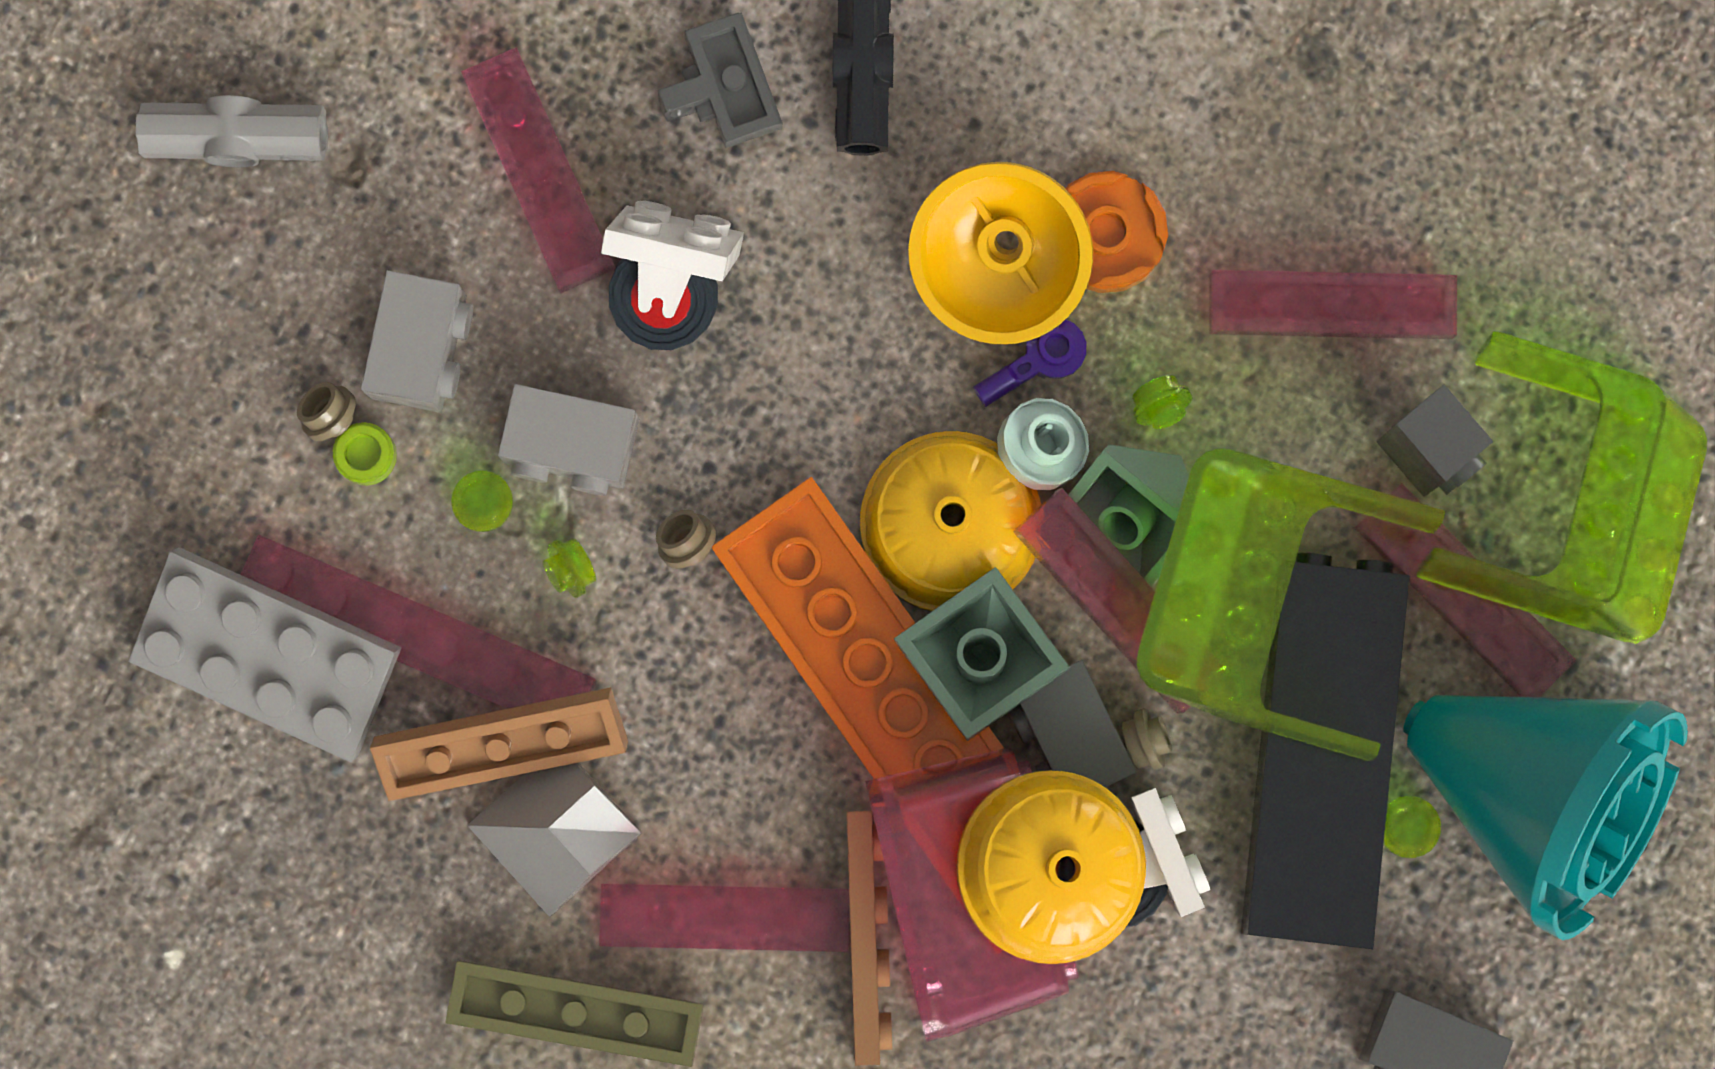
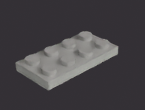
M177 547L170 551L128 662L352 762L359 756L402 647Z

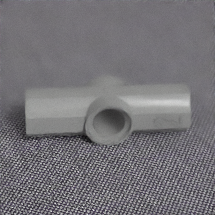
M223 95L208 98L206 104L178 102L141 103L140 110L136 114L138 151L143 158L204 159L209 164L239 168L256 166L259 164V160L324 161L325 152L328 148L326 110L322 105L261 104L258 100L248 97Z

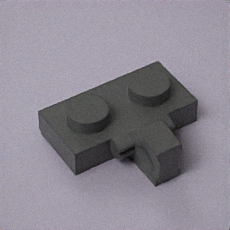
M742 12L685 30V40L694 65L682 69L685 81L658 90V100L666 121L696 112L700 122L714 118L725 148L781 130L783 122Z

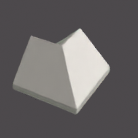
M579 763L523 774L467 825L549 917L556 913L642 834Z

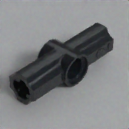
M838 0V33H833L832 67L833 88H837V108H835L837 152L859 156H870L888 152L889 88H893L894 33H889L891 0Z

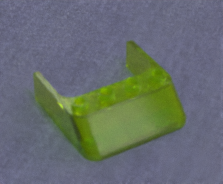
M1493 331L1479 349L1475 360L1476 365L1600 403V410L1562 556L1557 567L1551 573L1541 576H1530L1441 548H1433L1420 563L1417 577L1619 641L1629 643L1646 641L1660 630L1665 620L1707 452V436L1704 428L1654 381L1642 375L1502 332Z
M1217 448L1205 452L1195 461L1190 471L1144 629L1136 665L1140 678L1148 688L1216 717L1366 761L1373 760L1378 756L1380 743L1266 710L1260 697L1262 676L1303 532L1309 518L1318 511L1329 507L1347 509L1428 533H1435L1442 525L1445 511L1231 449Z

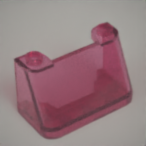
M1011 747L865 781L926 1042L958 1034L1069 993L1068 981L1078 979L1075 961L1059 964L1037 963L1015 957L994 945L982 934L970 918L959 892L956 871L957 852L968 819L981 801L994 789L1015 777L1032 773L1028 760L1017 763Z

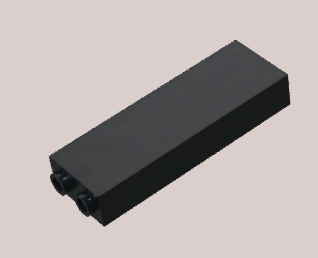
M1302 552L1295 553L1294 562L1285 561L1278 567L1241 934L1373 950L1410 575L1393 573V563L1378 560H1357L1356 569L1332 566V556Z

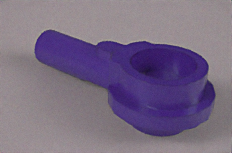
M1065 319L1052 331L1027 341L1026 354L973 386L977 397L987 407L1036 375L1043 379L1046 377L1062 379L1074 374L1081 367L1086 356L1087 342L1083 332L1073 322Z

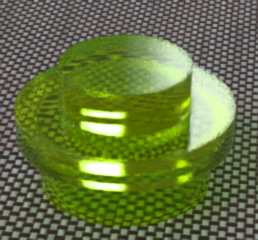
M1166 375L1145 383L1134 392L1132 399L1136 407L1133 410V416L1139 425H1152L1154 429L1167 428L1184 418L1186 415L1185 408L1193 399L1192 394L1187 386L1179 384L1176 376Z
M475 471L464 476L456 484L451 498L452 510L457 520L466 528L476 532H490L501 527L510 517L513 509V494L509 485L499 475L489 471Z
M575 538L564 543L558 539L549 543L547 548L550 557L543 560V566L553 587L559 593L567 590L574 598L584 595L586 593L585 587L596 582V574L581 544Z
M1403 796L1387 804L1384 846L1396 856L1403 858H1416L1430 852L1437 844L1441 834V822L1435 808L1426 800L1416 796Z

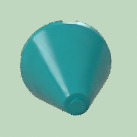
M1434 695L1427 702L1420 700L1412 707L1406 717L1403 732L1408 735L1407 748L1533 923L1561 940H1568L1580 934L1594 921L1595 916L1582 910L1583 907L1599 892L1613 899L1645 850L1666 808L1680 771L1679 767L1665 760L1670 740L1684 746L1687 742L1688 725L1682 713L1654 700Z

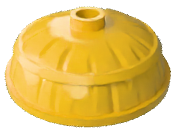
M988 162L973 165L952 174L929 194L913 222L909 238L908 255L911 275L920 297L929 310L943 324L967 338L984 343L1006 345L1038 338L1052 331L1069 317L1082 299L1089 283L1093 265V244L1089 225L1081 208L1072 195L1056 180L1039 170L1022 164ZM1002 231L1014 233L1018 238V247L1012 250L1002 248L997 241V235Z
M935 432L920 436L903 444L893 451L877 468L869 481L862 500L860 512L861 540L864 551L895 595L911 605L932 612L995 567L1012 590L1017 587L1033 565L1040 547L1043 532L1042 505L1038 491L1024 486L1006 469L998 455L996 442L967 432ZM951 504L961 507L965 514L964 521L954 527L946 525L941 519L942 509Z
M1052 770L1037 771L1015 777L1003 783L988 794L976 807L967 821L959 842L956 864L957 882L963 904L970 918L982 934L994 945L1015 957L1027 961L1045 964L1068 963L1083 959L1100 951L1119 936L1128 925L1140 903L1146 878L1145 850L1139 829L1133 817L1123 803L1107 788L1075 773ZM1068 856L1074 861L1076 869L1074 876L1070 880L1063 882L1057 877L1055 867L1062 857Z

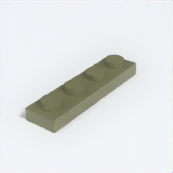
M459 960L456 962L445 1023L692 1067L704 1004Z

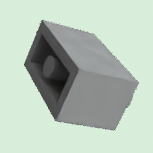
M387 270L361 390L370 399L442 413L445 398L453 399L455 397L460 378V363L453 362L457 340L467 339L473 317V304L466 303L467 295L459 284Z
M515 384L498 456L505 464L513 465L511 475L546 483L550 473L572 478L571 488L606 496L608 486L624 490L640 419L633 409Z

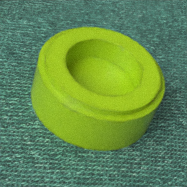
M366 422L352 424L335 440L333 446L334 464L346 479L355 484L364 486L377 484L390 475L396 464L397 451L394 441L388 433L375 424Z

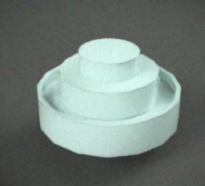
M1035 398L1020 404L1002 422L997 436L998 455L1006 469L1020 483L1033 490H1052L1065 485L1084 467L1089 453L1088 433L1081 418L1069 406L1054 399Z

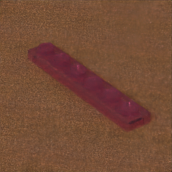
M259 534L240 574L402 647L396 661L507 709L593 691L597 682L593 677Z

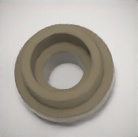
M323 382L312 387L303 396L297 407V417L302 422L303 432L314 441H323L341 435L353 421L356 399L347 388L335 386L330 382Z
M680 510L671 514L661 523L656 532L659 556L669 567L676 569L693 566L704 560L709 554L716 538V530L711 521L706 516L696 514L692 510Z
M1145 708L1135 711L1133 719L1122 722L1123 736L1133 763L1138 769L1149 765L1154 770L1165 767L1164 754L1172 751V744L1161 716L1151 719Z

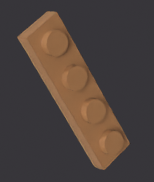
M610 687L374 736L370 751L388 801L623 754L626 753L628 738L612 688Z
M872 811L847 812L855 1066L880 1065V1050H892L891 1012H879L878 987H890L889 949L876 948V924H888L887 886H874V861H886L885 824H872Z

